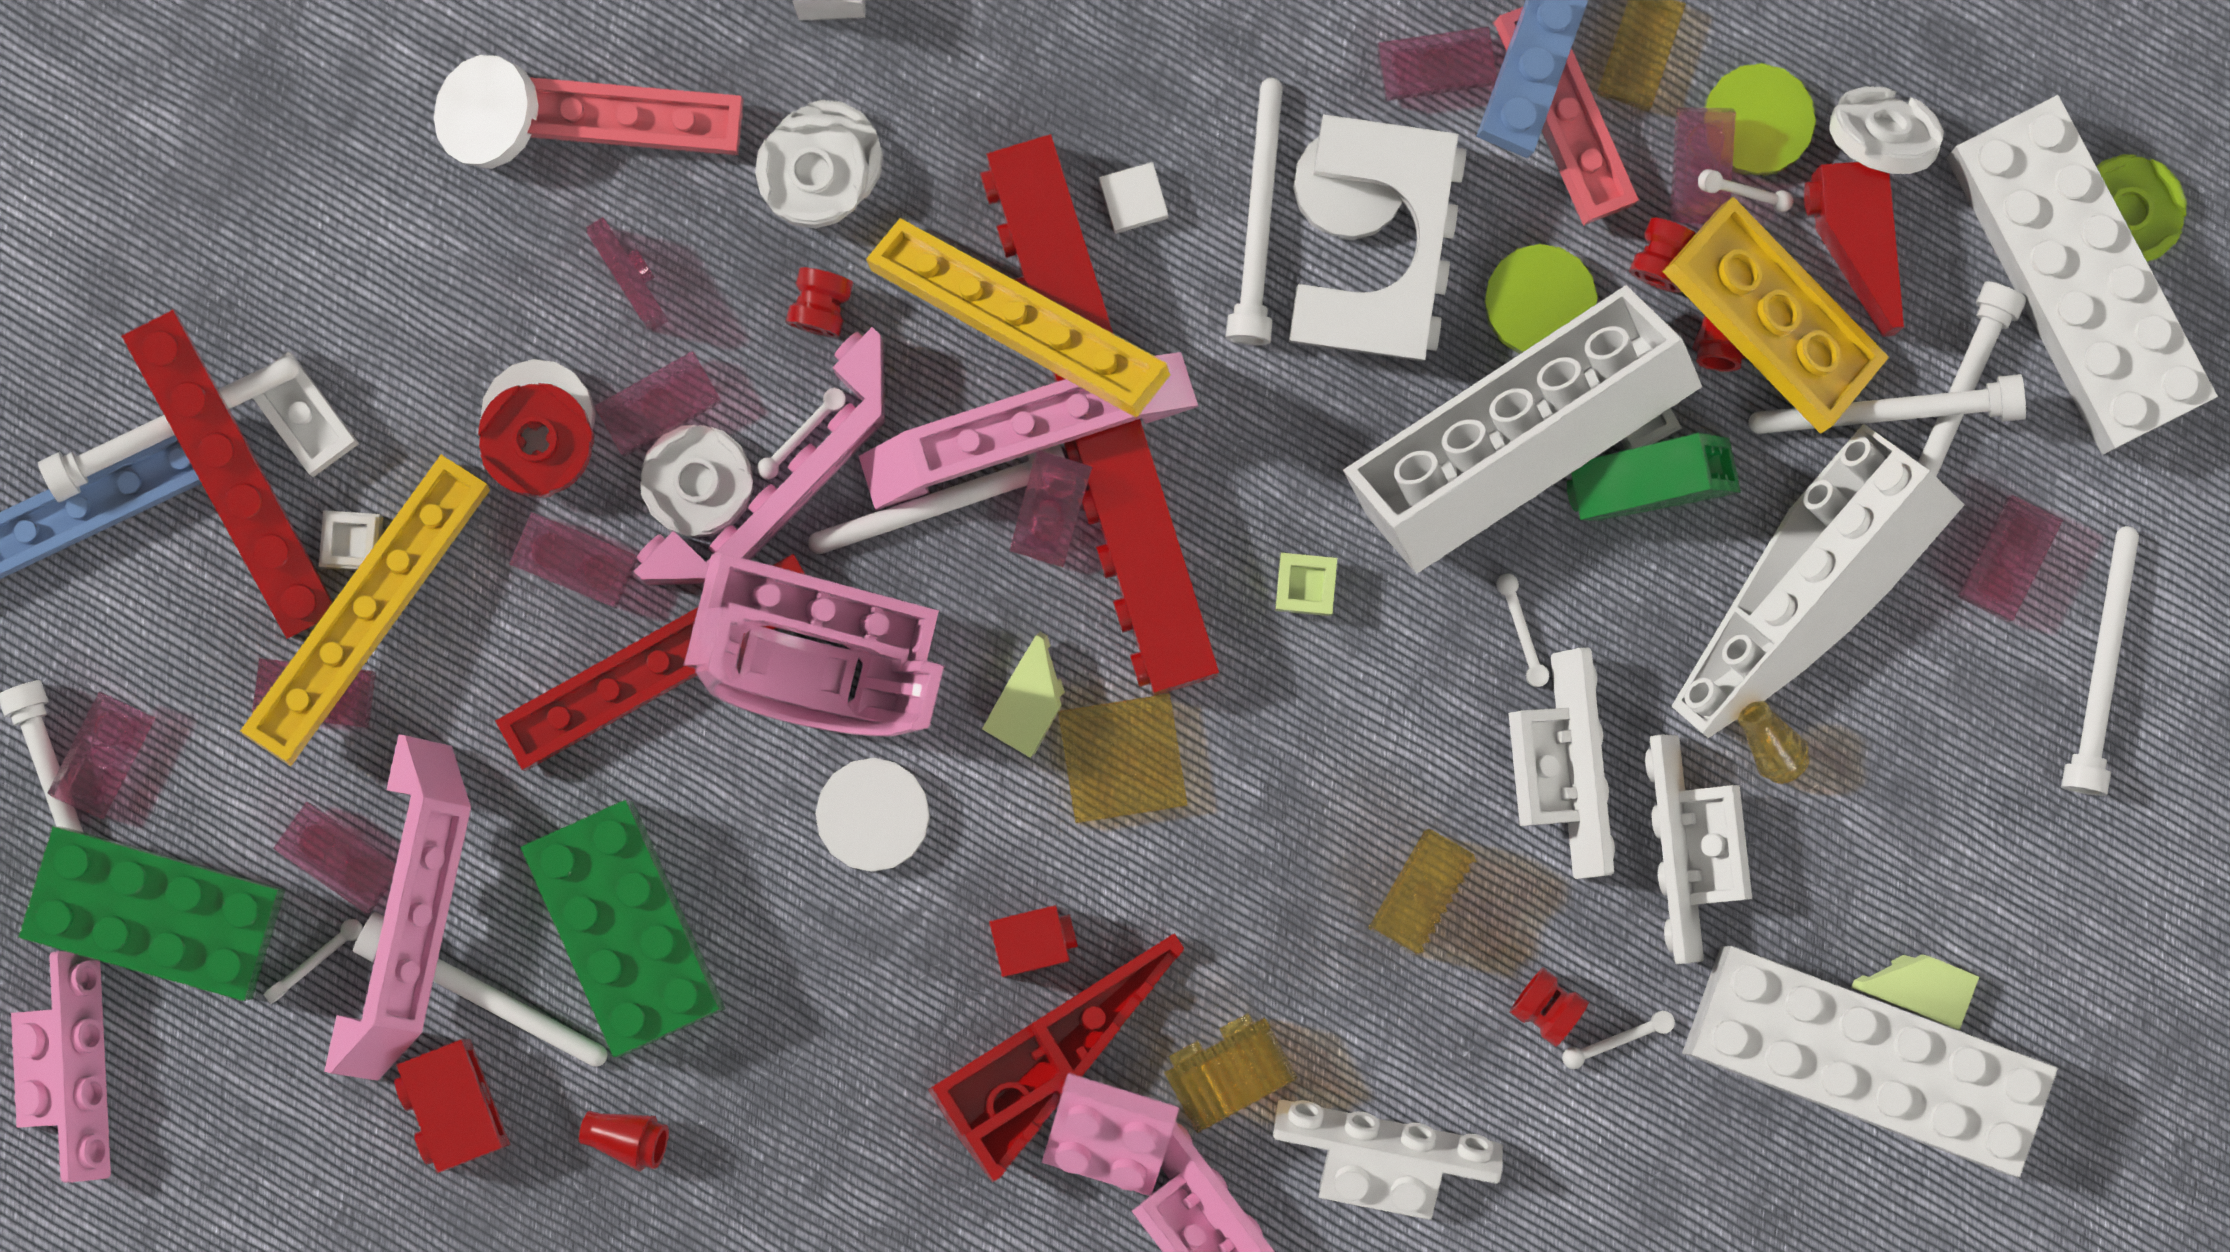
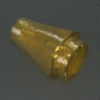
M1757 701L1747 705L1740 712L1738 722L1744 730L1758 773L1777 784L1788 783L1800 777L1807 769L1810 761L1807 741L1778 717L1766 702Z

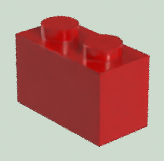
M471 1039L458 1040L397 1064L401 1076L394 1079L398 1098L405 1111L414 1110L421 1131L414 1134L418 1151L426 1165L434 1164L437 1173L447 1171L511 1145Z

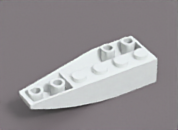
M1863 424L1788 510L1671 707L1707 738H1710L1757 707L1806 670L1844 637L1894 587L1962 509L1964 504L1930 470Z

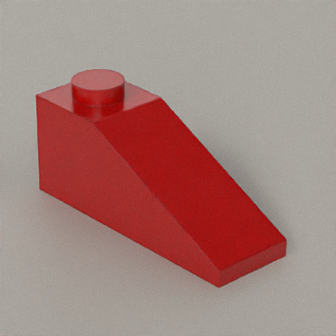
M1860 162L1821 164L1811 175V182H1806L1804 186L1806 213L1808 216L1815 215L1818 235L1881 336H1894L1904 328L1890 173L1869 168Z

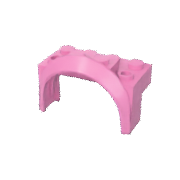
M715 553L711 555L684 666L696 668L695 673L708 692L714 697L752 713L792 724L839 733L864 736H897L926 729L930 726L944 665L927 661L939 611L726 553ZM762 626H773L842 644L849 649L800 638ZM859 658L863 666L855 698L848 702L850 688L856 664Z

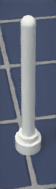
M1267 78L1260 86L1240 304L1234 305V313L1229 314L1227 318L1226 340L1246 345H1266L1271 342L1272 319L1267 317L1268 308L1263 306L1283 90L1281 82L1276 78Z
M1988 281L1984 283L1976 301V305L1980 307L1976 316L1981 320L1949 393L1975 390L2001 329H2008L2011 321H2018L2027 301L2024 295L1998 283ZM1964 414L1938 416L1918 463L1930 470L1936 477Z
M285 357L218 390L228 408L231 409L294 379L299 373V364L295 359ZM162 415L78 456L73 452L65 456L58 452L39 461L38 466L49 490L57 502L60 503L81 492L80 486L88 483V476L175 434L166 417Z
M2021 374L1998 376L1997 382L1987 383L1986 389L1852 402L1832 427L1988 412L1989 417L2000 416L2002 422L2025 420L2026 401L2023 378ZM1796 408L1758 411L1753 413L1748 421L1751 431L1757 434L1815 429Z
M1059 444L1028 455L1029 461L815 532L810 536L808 546L813 553L824 554L1036 482L1038 487L1049 484L1051 489L1073 481L1061 445Z
M2124 526L2116 533L2079 754H2073L2071 764H2065L2061 788L2081 794L2107 796L2111 772L2106 770L2107 760L2102 758L2139 540L2138 532L2131 526Z
M41 680L24 683L1 692L0 706L4 717H11L14 726L20 725L56 826L83 832L42 717L47 715L44 705L49 701Z
M374 912L368 919L353 948L354 953L373 963L384 916L377 912ZM438 958L433 982L591 1066H601L607 1060V1051L604 1046Z

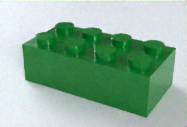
M625 799L520 847L613 1058L625 1056L726 1009L634 802Z
M52 826L18 938L237 1000L247 1001L253 999L285 889L74 829Z

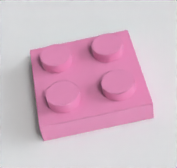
M1068 1073L1041 1163L1060 1168L1068 1173L1079 1174L1109 1183L1123 1190L1135 1191L1150 1196L1152 1195L1180 1107Z

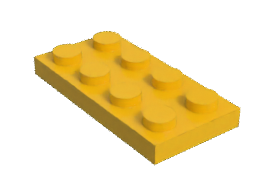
M1733 196L1716 210L1663 270V273L1820 434L1837 422L1889 358Z

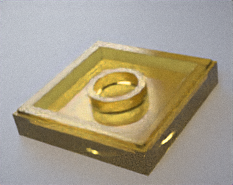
M1170 693L1058 711L1075 824L1188 806Z

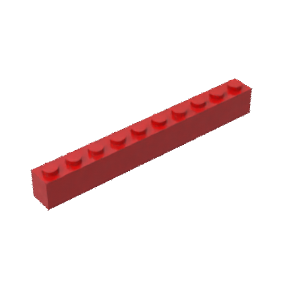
M1045 135L986 153L989 170L981 172L980 177L989 205L1000 202L1006 223L996 226L1006 258L1016 255L1022 273L1021 277L1014 278L1013 280L1114 334L1052 135ZM1053 372L1055 382L1065 380V378ZM1137 419L1063 443L1072 472L1083 469L1089 490L1079 493L1088 524L1100 523L1106 544L1097 546L1096 550L1105 579L1116 576L1123 598L1113 600V605L1122 633L1133 630L1139 652L1129 656L1139 687L1150 684L1154 697L1218 677L1220 672L1141 420Z

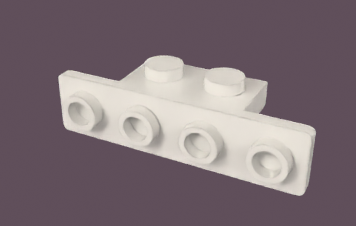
M1576 648L1551 655L1556 709L1523 710L1508 714L1520 826L1568 823L1573 876L1575 879L1613 875L1615 844L1610 834L1607 806L1609 787L1604 777L1601 748L1603 729L1598 718L1596 699L1597 672L1593 665L1591 649Z
M1655 735L1650 737L1651 749H1648L1646 752L1645 764L1647 775L1652 783L1655 782L1657 805L1652 809V826L1655 836L1661 839L1663 862L1659 864L1658 881L1662 894L1668 898L1670 919L1666 920L1664 927L1665 942L1669 952L1674 953L1676 964L1702 962L1704 954L1698 904L1752 899L1740 785L1685 791L1679 736Z
M1288 1100L1278 1101L1273 1137L1276 1140L1328 1150L1320 1182L1319 1198L1431 1220L1443 1173L1491 1183L1500 1182L1503 1145L1490 1141L1481 1135H1458L1434 1130L1422 1123L1403 1124L1378 1119L1366 1112L1348 1113L1323 1108L1316 1103L1306 1100L1295 1102Z

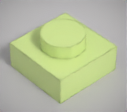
M1281 553L1275 611L1332 616L1338 558Z

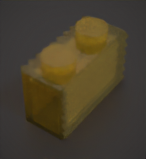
M1431 829L1424 830L1368 929L1411 955L1423 953L1424 948L1422 944L1430 942L1428 934L1436 932L1434 924L1442 922L1440 914L1446 913V904L1453 902L1451 894L1459 892L1457 884L1465 882L1463 874L1470 872L1469 864L1476 862L1475 855Z
M1248 1012L1219 1028L1224 1039L1205 1049L1197 1040L1168 1056L1173 1066L1163 1072L1196 1133L1205 1130L1298 1079L1265 1017L1254 1022Z

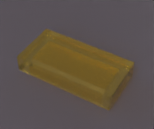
M1627 0L1596 93L1597 95L1648 112L1650 111L1686 3L1677 0Z

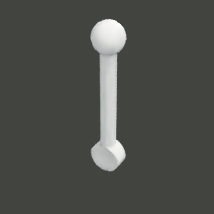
M1712 169L1704 170L1698 178V185L1705 192L1716 193L1719 190L1772 204V207L1778 212H1787L1793 205V197L1786 190L1772 193L1723 179L1720 172Z
M832 388L826 391L823 397L824 403L771 458L767 457L759 461L757 472L763 479H773L779 473V465L831 411L838 412L844 408L846 398L840 389Z
M1506 573L1497 579L1496 586L1498 591L1506 596L1529 666L1526 672V680L1533 687H1541L1548 682L1549 671L1545 666L1539 664L1516 594L1519 586L1518 580L1513 574Z
M356 919L344 921L341 925L340 933L283 980L269 988L263 994L270 1004L280 999L294 984L345 942L356 941L363 929L362 924Z
M1658 1011L1653 1014L1651 1021L1582 1049L1569 1047L1563 1053V1063L1569 1069H1578L1583 1065L1585 1059L1650 1033H1669L1675 1025L1674 1017L1667 1011Z

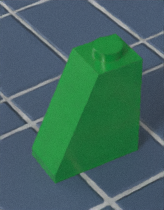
M1696 433L1593 458L1582 467L1571 472L1572 478L1567 480V495L1572 509L1575 512H1579L1580 520L1602 521L1741 493L1730 438Z

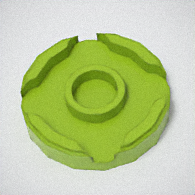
M1764 63L1740 66L1723 76L1706 98L1702 116L1704 141L1715 159L1733 172L1756 176L1774 175L1793 165L1810 144L1816 123L1813 100L1802 82L1784 68Z
M2122 154L2104 160L2096 167L2148 263L2160 258L2177 243L2184 225L2187 200L2180 181L2164 164L2153 159L2148 160L2144 157H2135L2137 155Z
M1536 244L1519 248L1499 262L1487 282L1484 304L1488 325L1502 344L1521 354L1595 306L1598 297L1593 276L1579 258L1561 247Z

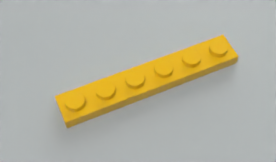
M901 218L866 258L871 271L1135 418L1140 415L1170 377L1167 363Z
M442 454L438 457L241 728L240 732L245 737L284 763L292 766L490 491L487 483Z

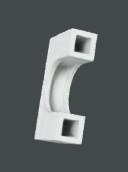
M1323 114L1313 175L1376 184L1396 194L1407 206L1413 217L1417 235L1416 250L1405 274L1392 285L1378 291L1361 293L1298 284L1289 342L1416 361L1425 360L1426 350L1437 351L1441 317L1432 316L1435 294L1445 295L1450 261L1440 260L1443 238L1453 239L1458 214V205L1448 204L1451 181L1462 182L1466 160V149L1457 148L1458 134Z

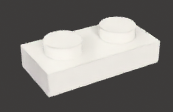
M289 351L276 360L278 361L285 357H290L298 362L295 356ZM298 362L300 370L294 379L253 399L308 474L315 477L359 443Z

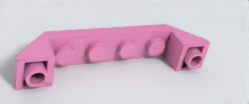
M873 327L864 336L859 332L853 333L836 351L834 356L839 361L832 367L836 376L862 402L857 408L849 403L834 416L827 426L832 433L818 448L810 443L795 456L788 466L793 473L778 489L773 484H770L756 496L748 507L753 514L739 529L730 525L722 531L709 546V550L713 554L726 553L751 560L885 423L884 344L881 335ZM672 531L666 539L661 534H658L640 551L637 559L641 564L633 572L648 585L704 584L711 557L707 562L704 561L678 534Z
M1177 352L1154 356L1167 363L1170 377L1137 418L1065 379L900 433L859 455L875 510L877 511L930 494L929 486L1140 418L1147 424L1199 407L1182 353Z
M400 734L398 735L386 790L411 795L363 1016L362 1019L336 1015L324 1072L376 1081H379L422 1033L471 810L452 746Z

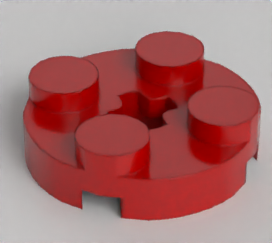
M538 383L508 388L489 403L479 422V448L482 454L483 465L493 479L513 493L534 496L536 498L550 497L574 484L584 473L590 462L595 435L587 413L573 396L555 385ZM542 426L547 427L549 433L545 439L550 444L543 453L535 450L531 455L526 454L523 449L526 447L527 441L521 436L524 430L529 427L537 431Z

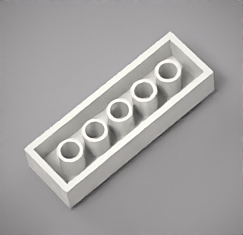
M2059 95L1957 145L1946 159L2014 289L2027 298L2024 308L2102 455L2218 397Z
M1625 285L1349 465L1343 471L1366 516L1417 574L1513 510L1533 499L1571 472L1582 467L1585 463L1629 436L1652 419L1675 406L1681 400L1700 389L1702 384L1683 339Z
M1721 946L1682 1054L2002 1174L2019 1178L2058 1070L2054 1066L1732 946Z

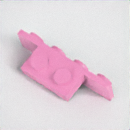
M67 951L52 952L50 954L52 1010L11 1013L16 1128L58 1125L60 1179L63 1183L107 1179L111 1175L100 961Z
M1175 1122L1161 1165V1169L1170 1180L1132 1210V1213L1161 1251L1275 1252L1263 1237L1262 1230L1256 1220L1246 1214L1229 1193L1224 1178L1216 1170L1210 1168L1194 1147L1188 1131L1181 1124Z

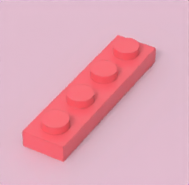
M1523 7L1502 14L1494 21L1506 52ZM1571 48L1542 133L1583 225L1630 208L1639 199Z
M530 77L535 85L539 105L537 120L531 119V125L527 133L532 134V138L738 155L744 102L740 95Z

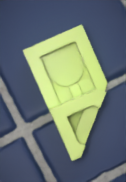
M1041 631L1031 642L982 730L1030 758L1037 752L1062 706L1059 697L1065 693L1061 678L1057 679L1048 648L1051 645L1048 636Z
M1902 955L1892 960V965L1870 977L1863 975L1853 981L1852 989L1887 1004L1904 1008L1941 1025L1960 1030L1979 977L1930 956L1920 955L1914 958Z

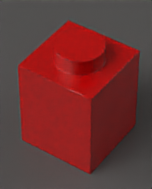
M1056 905L989 921L1002 977L1069 962L1068 950L1078 947L1071 915L1059 916Z

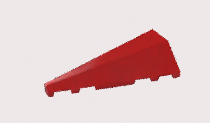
M1175 933L928 1089L958 1139L992 1182L999 1179L1006 1172L1010 1164L1059 1105L1068 1073L1079 1077L1084 1075L1175 959L1184 951V947Z

